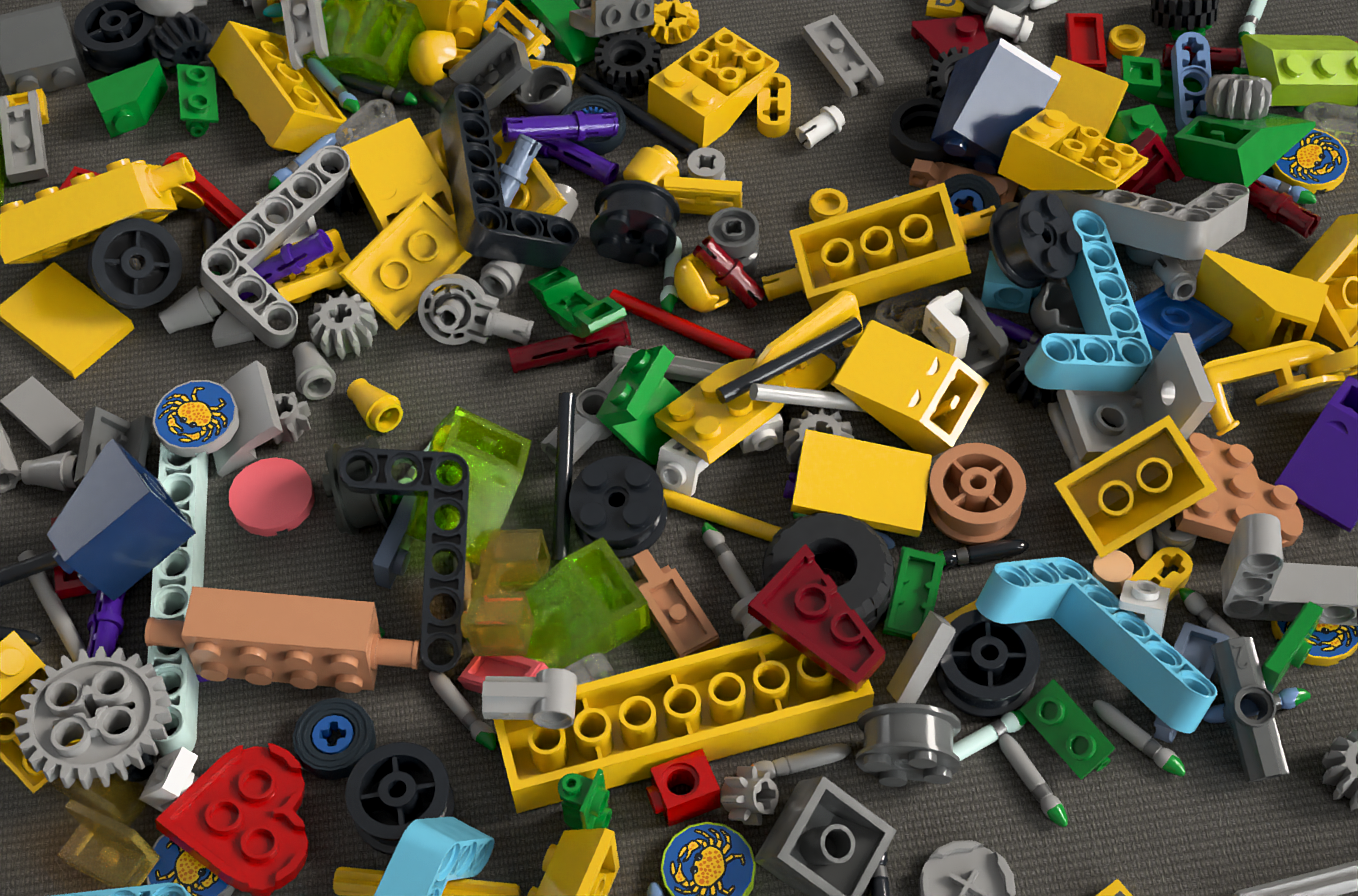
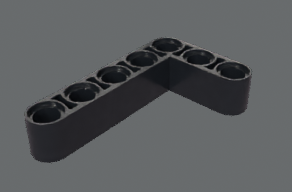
M463 83L457 85L443 107L439 120L458 239L461 246L470 254L479 257L549 269L559 267L579 240L577 228L572 222L562 217L505 207L485 96L473 85Z
M376 448L351 449L343 455L339 463L341 482L349 491L360 494L427 497L420 660L429 671L446 673L453 669L460 660L462 648L469 466L463 457L451 452ZM362 460L370 464L372 474L364 481H354L347 475V468L352 462ZM405 462L414 466L417 476L412 482L402 484L394 480L391 472L399 463ZM443 465L455 466L461 473V480L453 486L443 485L437 479V470ZM444 508L455 511L459 517L457 527L452 530L439 528L434 522V515L437 511ZM440 552L452 554L457 560L456 570L448 575L437 573L432 567L433 557ZM438 596L450 598L455 605L454 615L446 620L435 618L429 608L430 602ZM442 640L450 644L453 656L449 663L436 665L430 661L427 649L434 641Z

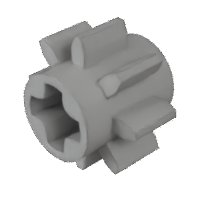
M295 392L290 394L274 393L273 397L283 433L273 438L275 444H279L281 441L297 442L304 430L311 429L307 418L311 415L307 401L298 403Z
M737 766V777L724 778L725 782L721 788L720 797L723 807L730 812L729 820L742 821L743 825H762V814H774L779 795L776 784L769 779V771H757L755 766Z

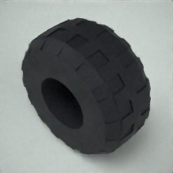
M813 513L790 521L788 525L780 529L773 536L763 558L762 589L806 543L813 552L814 560L821 569L838 570L850 579V581L842 586H838L837 591L849 608L857 612L870 631L875 628V625L881 618L883 619L893 593L894 564L888 550V545L882 536H879L873 530V527L864 521L842 514Z

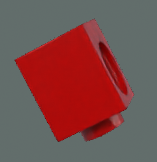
M703 749L650 768L652 786L646 787V793L654 813L663 812L669 827L721 807L720 787ZM678 784H686L692 788L685 795H676L670 791L673 786Z

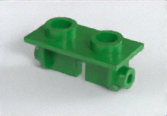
M177 64L180 120L186 121V129L192 136L202 137L208 130L209 123L219 122L215 69L209 66Z
M1054 679L1020 709L1081 780L1093 769L1099 772L1110 763L1111 759L1108 755L1116 748Z
M598 769L594 780L575 773L563 776L558 783V793L560 799L563 800L561 804L565 824L574 830L607 829L611 820L612 809L608 807L610 791L605 787L603 770Z

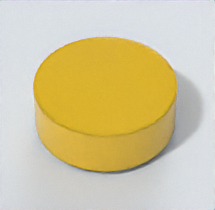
M1128 24L1119 25L1110 31L1107 49L1111 55L1118 59H1121L1122 55L1139 57L1143 53L1146 36L1136 26Z
M820 189L809 200V215L815 223L845 214L848 210L846 196L836 189Z

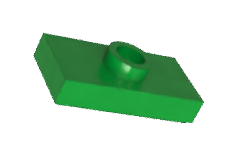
M902 546L894 578L893 593L887 609L882 633L913 641L912 634L919 631L930 611L934 612L945 561L944 556Z
M1311 601L1304 604L1262 666L1261 670L1266 689L1273 693L1291 665L1297 669L1301 667L1313 647L1307 641L1314 633L1324 609Z

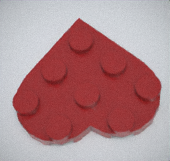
M268 743V748L254 746L243 749V745H239L220 757L155 819L156 829L226 884L242 892H249L252 896H270L275 890L281 889L297 877L305 865L308 856L309 842L305 833V825L303 820L296 814L305 795V782L301 773V765L288 750L273 743Z

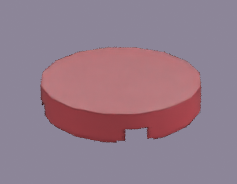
M278 457L261 459L246 466L234 478L229 490V507L239 526L251 534L265 537L275 536L277 532L285 529L289 532L297 528L310 515L315 502L313 483L306 470L293 460Z

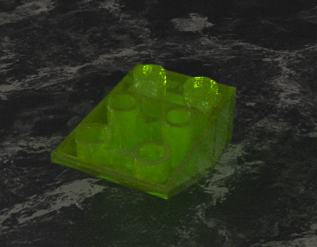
M327 0L322 13L329 56L320 59L316 51L313 50L303 55V58H314L323 65L347 73L357 74L396 88L408 65L411 42L417 34L426 31V26L417 5L406 1Z
M456 406L435 427L428 451L458 454L465 459L469 466L466 561L483 567L487 562L523 477L531 440ZM443 465L436 472L439 482L446 486H453L461 480L460 471L452 465ZM415 497L405 533L425 542L427 497ZM444 508L436 512L434 522L443 530H452L459 524V517L452 509Z
M603 537L563 558L492 621V625L510 653L543 662L548 669L559 668L571 672L651 628L647 600Z

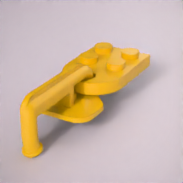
M850 291L838 293L768 344L757 359L736 360L720 367L656 413L654 418L657 427L705 462L711 464L773 418L785 405L784 403L751 400L750 391L726 404H722L717 398L716 389L853 317H856L862 325L856 296ZM863 325L860 333L842 342L845 348L855 345L863 332ZM820 353L763 384L821 390L833 381L837 374L835 362L831 358Z
M1300 340L1216 359L1204 364L1203 369L1217 401L1209 411L1212 421L1218 430L1216 435L1218 437L1222 436L1240 424L1231 415L1222 387L1223 384L1275 373L1279 387L1255 399L1256 405L1264 406L1294 399L1341 384L1346 380L1345 377L1357 375L1358 345L1335 353L1331 348L1320 343ZM1307 364L1305 368L1309 379H1306L1305 374L1292 375V367Z

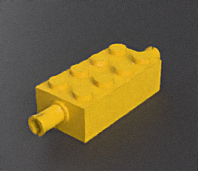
M182 157L178 161L165 166L146 164L145 160L131 163L129 159H122L106 165L108 172L95 176L94 173H86L70 180L72 186L62 190H59L58 187L41 190L35 193L36 200L24 204L23 200L1 206L0 255L4 264L41 263L93 243L109 226L121 220L138 218L150 221L178 210L170 189L195 181V173L191 163L186 157Z
M944 182L790 230L798 263H795L796 268L762 277L768 301L803 290L814 312L838 293L850 291L856 296L858 306L862 307L970 274L971 270L964 245L967 244L966 240L989 233L991 217L996 210L995 206L993 205L990 208L959 217L958 213L954 214Z

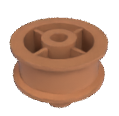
M966 443L947 450L937 459L930 474L927 509L932 522L949 538L971 546L996 542L1004 538L1015 528L1020 518L1022 502L1026 492V480L1023 470L1011 455L989 444Z

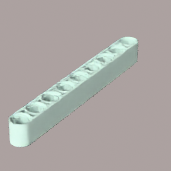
M161 442L158 480L196 531V534L153 568L150 617L185 621L192 586L203 587L209 454L207 455L205 451L195 453L196 457H183L171 453ZM183 571L181 574L174 576L176 573ZM182 609L177 614L171 615L174 611ZM148 646L147 664L151 663L156 675L162 676L166 686L165 691L168 692L172 688L179 687L176 692L169 695L172 705L167 708L172 717V722L162 724L166 732L177 727V730L168 736L167 739H153L162 757L181 747L192 751L197 740L199 681L190 657L186 653L185 648H180L176 653L168 655L176 647Z

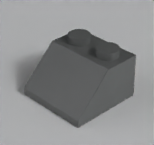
M60 1L0 15V67L11 94L24 93L41 88L44 93L87 83L81 52Z
M820 776L801 780L797 783L754 861L789 887L809 896H862L897 830L826 777Z

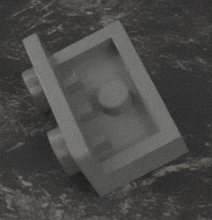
M591 0V7L569 11V25L584 31V35L588 37H603L614 32L630 31V29L654 25V0Z
M496 28L449 70L450 79L458 84L473 85L484 94L488 113L493 108H496L517 87L524 84L533 74L525 44L502 28Z
M965 286L958 289L963 295L959 317L967 325L970 334L966 355L961 361L983 377L1003 367L1008 348V339L1003 329L995 326L987 316L983 302L978 297L974 298ZM924 316L920 318L919 328L921 330L923 327Z
M97 406L87 411L74 483L78 485L81 483L104 446L112 439L117 441L145 467L147 451L152 442L150 434L152 418L142 415L130 423Z

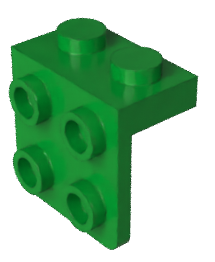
M665 345L646 350L640 349L632 354L595 416L649 466L657 465L660 448L672 439V437L657 427L654 415L682 395L664 377L666 370L675 357Z

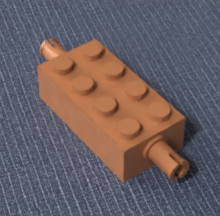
M192 586L185 621L149 617L144 635L146 646L185 648L195 673L207 680L217 682L224 681L227 678L245 679L255 685H269L272 682L290 683L300 689L327 686L335 687L339 691L346 693H358L361 690L374 691L378 665L406 667L417 670L420 661V640L410 641L381 638L375 603L367 601Z

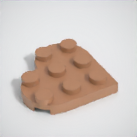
M1192 433L1186 442L1214 483L1217 491L1176 514V530L1230 544L1237 523L1241 518L1254 513H1266L1276 516L1280 520L1282 548L1292 546L1301 535L1304 523L1300 510L1296 506L1298 500L1296 493L1287 486H1274L1259 480L1256 468L1251 463L1254 456L1247 447L1240 444L1230 445L1218 439L1209 438L1201 433Z

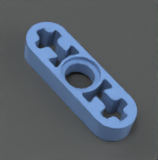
M1186 32L1180 35L1171 50L1175 123L1178 131L1182 130L1193 120V118L1188 117L1193 110L1194 104H1198L1195 108L1196 117L1209 115L1206 111L1205 92L1206 87H1208L1209 78L1212 77L1210 48L1206 38L1196 32ZM1185 46L1190 47L1191 52L1196 53L1190 66H1187L1190 62L1189 51L1184 50ZM1194 78L1201 83L1202 91L1191 92L1187 90L1183 85V79Z

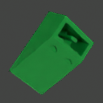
M1268 113L1267 116L1255 120L1229 119L1210 114L1200 115L1174 136L1180 167L1185 176L1219 184L1235 183L1248 188L1314 129L1316 123L1311 120Z

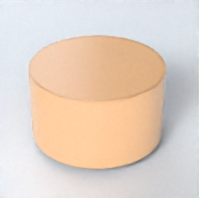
M1115 550L1102 559L1099 555L1096 556L1092 575L1114 595L1122 593L1125 581L1130 580L1133 576L1134 564L1127 554Z

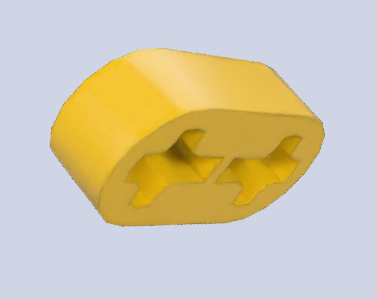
M773 73L757 93V128L766 137L778 138L785 135L790 129L791 83L785 75ZM770 90H778V97H770ZM770 113H777V121H770Z
M1165 547L1157 551L1130 580H1148L1158 584L1160 587L1170 588L1169 603L1179 593V589L1184 588L1192 572L1193 563L1191 557L1180 548ZM1174 564L1179 568L1178 572L1172 571L1165 578L1161 577L1164 566L1168 568Z

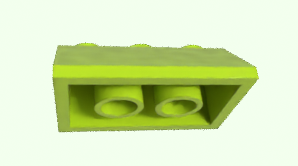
M1244 34L1241 37L1249 76L1266 78L1272 84L1271 106H1356L1358 104V43L1345 36Z

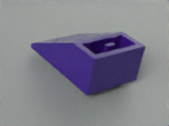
M1351 376L1346 378L1327 403L1274 484V486L1284 485L1291 488L1297 495L1298 503L1349 533L1358 522V380Z

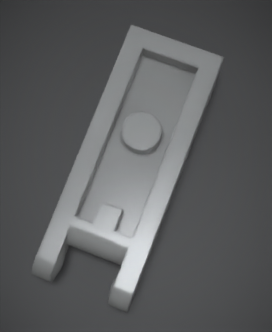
M281 0L289 59L292 67L296 71L304 68L303 55L313 50L316 51L320 59L329 56L321 1Z
M835 14L803 26V38L849 98L858 95V89L855 85L857 82L868 78L874 87L884 84L880 71Z
M36 90L28 91L29 103L9 107L6 95L0 96V124L6 175L11 184L49 177L40 104Z

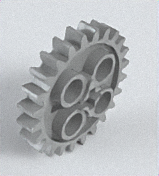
M99 646L95 657L89 658L83 648L79 651L78 661L72 663L68 657L63 655L61 656L63 668L57 671L50 666H45L44 669L48 679L45 681L32 679L30 681L35 694L21 695L20 699L25 709L15 712V716L20 724L15 729V733L21 743L19 747L25 758H29L35 772L43 770L47 781L50 783L60 776L64 787L69 789L76 778H79L84 790H89L93 778H100L103 786L109 787L110 774L117 773L125 781L128 779L127 766L132 764L139 769H143L145 765L141 755L143 753L157 755L159 753L153 739L163 740L168 737L165 727L162 725L172 722V717L167 708L172 704L168 692L165 691L166 686L162 676L156 675L153 665L148 663L143 666L137 653L126 661L122 648H118L110 658L107 657L104 647ZM122 688L117 693L107 695L114 689ZM74 700L71 704L60 707L64 702ZM122 727H129L125 732L113 735L116 730ZM81 739L77 744L66 747L69 742Z

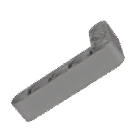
M329 145L319 149L207 249L202 256L200 281L203 287L269 347L284 348L292 342L298 324V314L295 308L253 269L343 188L350 168V158L347 152L339 146ZM331 165L337 168L339 172L331 174L324 171L322 167ZM306 190L311 193L312 197L300 198L295 194V191ZM276 214L283 217L285 222L275 224L266 217ZM248 239L255 242L258 247L244 249L238 242ZM213 265H222L228 269L229 273L219 276L213 274L209 268ZM243 292H251L259 300L254 303H246L238 295ZM280 319L286 322L289 328L278 331L271 328L268 322Z
M1222 183L1213 186L1188 204L1182 205L1120 189L1031 190V193L1043 191L1049 194H1056L1071 218L1079 210L1094 212L1103 219L1113 242L1183 260L1203 259L1206 249L1216 251L1245 230L1250 192L1249 188L1240 184Z
M1254 513L1239 520L1221 566L1223 612L1227 616L1237 619L1293 622L1304 604L1311 601L1324 609L1318 624L1358 626V567L1286 563L1283 560L1280 520L1276 516L1266 513Z

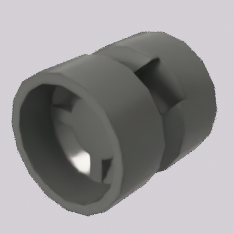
M729 207L719 210L713 214L708 222V236H712L714 241L732 259L737 258L744 265L743 270L749 276H752L759 264L758 220L750 211L743 208Z

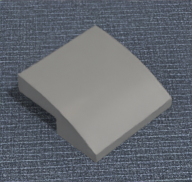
M257 360L241 369L222 384L232 393L237 404L239 427L231 441L218 451L213 452L217 474L221 477L257 459L255 448L283 433L266 367Z

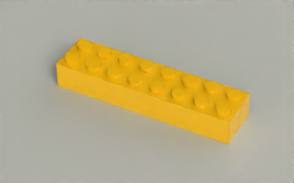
M776 633L577 685L574 724L564 729L540 727L532 720H493L518 814L562 802L563 800L560 799L558 793V783L563 776L570 773L594 780L598 769H601L604 773L605 787L610 789L650 778V768L699 749H703L709 762L856 722L860 713L873 707L874 691L868 679L857 692H854Z

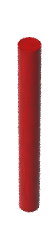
M613 289L609 295L611 299L625 307L626 311L732 358L741 360L754 358L756 350L622 291Z

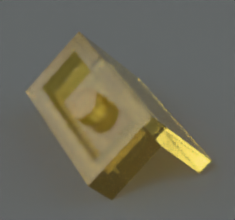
M117 773L110 774L109 787H104L100 778H93L89 790H84L79 778H76L69 789L64 787L60 776L51 782L55 789L122 834L126 832L148 805L139 799L145 787L138 782H130L128 779L124 781Z
M70 799L64 808L80 825L57 856L65 864L114 889L141 886L161 857L134 829Z

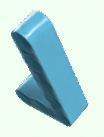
M1079 210L1074 213L1071 219L1075 230L1081 236L1083 247L1078 253V260L1074 270L1066 278L1085 334H1047L1042 338L1024 367L1025 374L1032 384L1043 389L1128 391L1151 363L1152 352L1106 224L1094 212Z
M1065 557L1002 562L995 565L975 603L976 608L982 615L1000 624L1053 618L1169 727L1183 733H1192L1196 730L1217 696L1218 691L1216 687L1134 612L1120 609L1118 607L1120 599L1083 566Z
M454 817L416 819L407 827L399 840L374 896H441L448 881L475 877L482 871L493 851L494 838Z

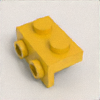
M336 229L325 232L333 244L334 249L331 253H327L307 264L305 271L298 275L291 273L273 284L275 290L288 302L300 303L309 299L313 292L324 288L329 290L338 289L347 285L339 276V273L352 260L346 253L340 234ZM281 248L274 250L264 261L280 253Z

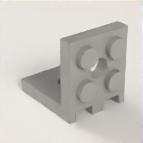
M1173 333L1138 383L1134 384L1128 391L1057 390L1056 392L1080 462H1091L1170 415L1185 440H1187L1217 402L1189 333ZM1101 417H1104L1108 423L1115 425L1116 428L1108 426Z

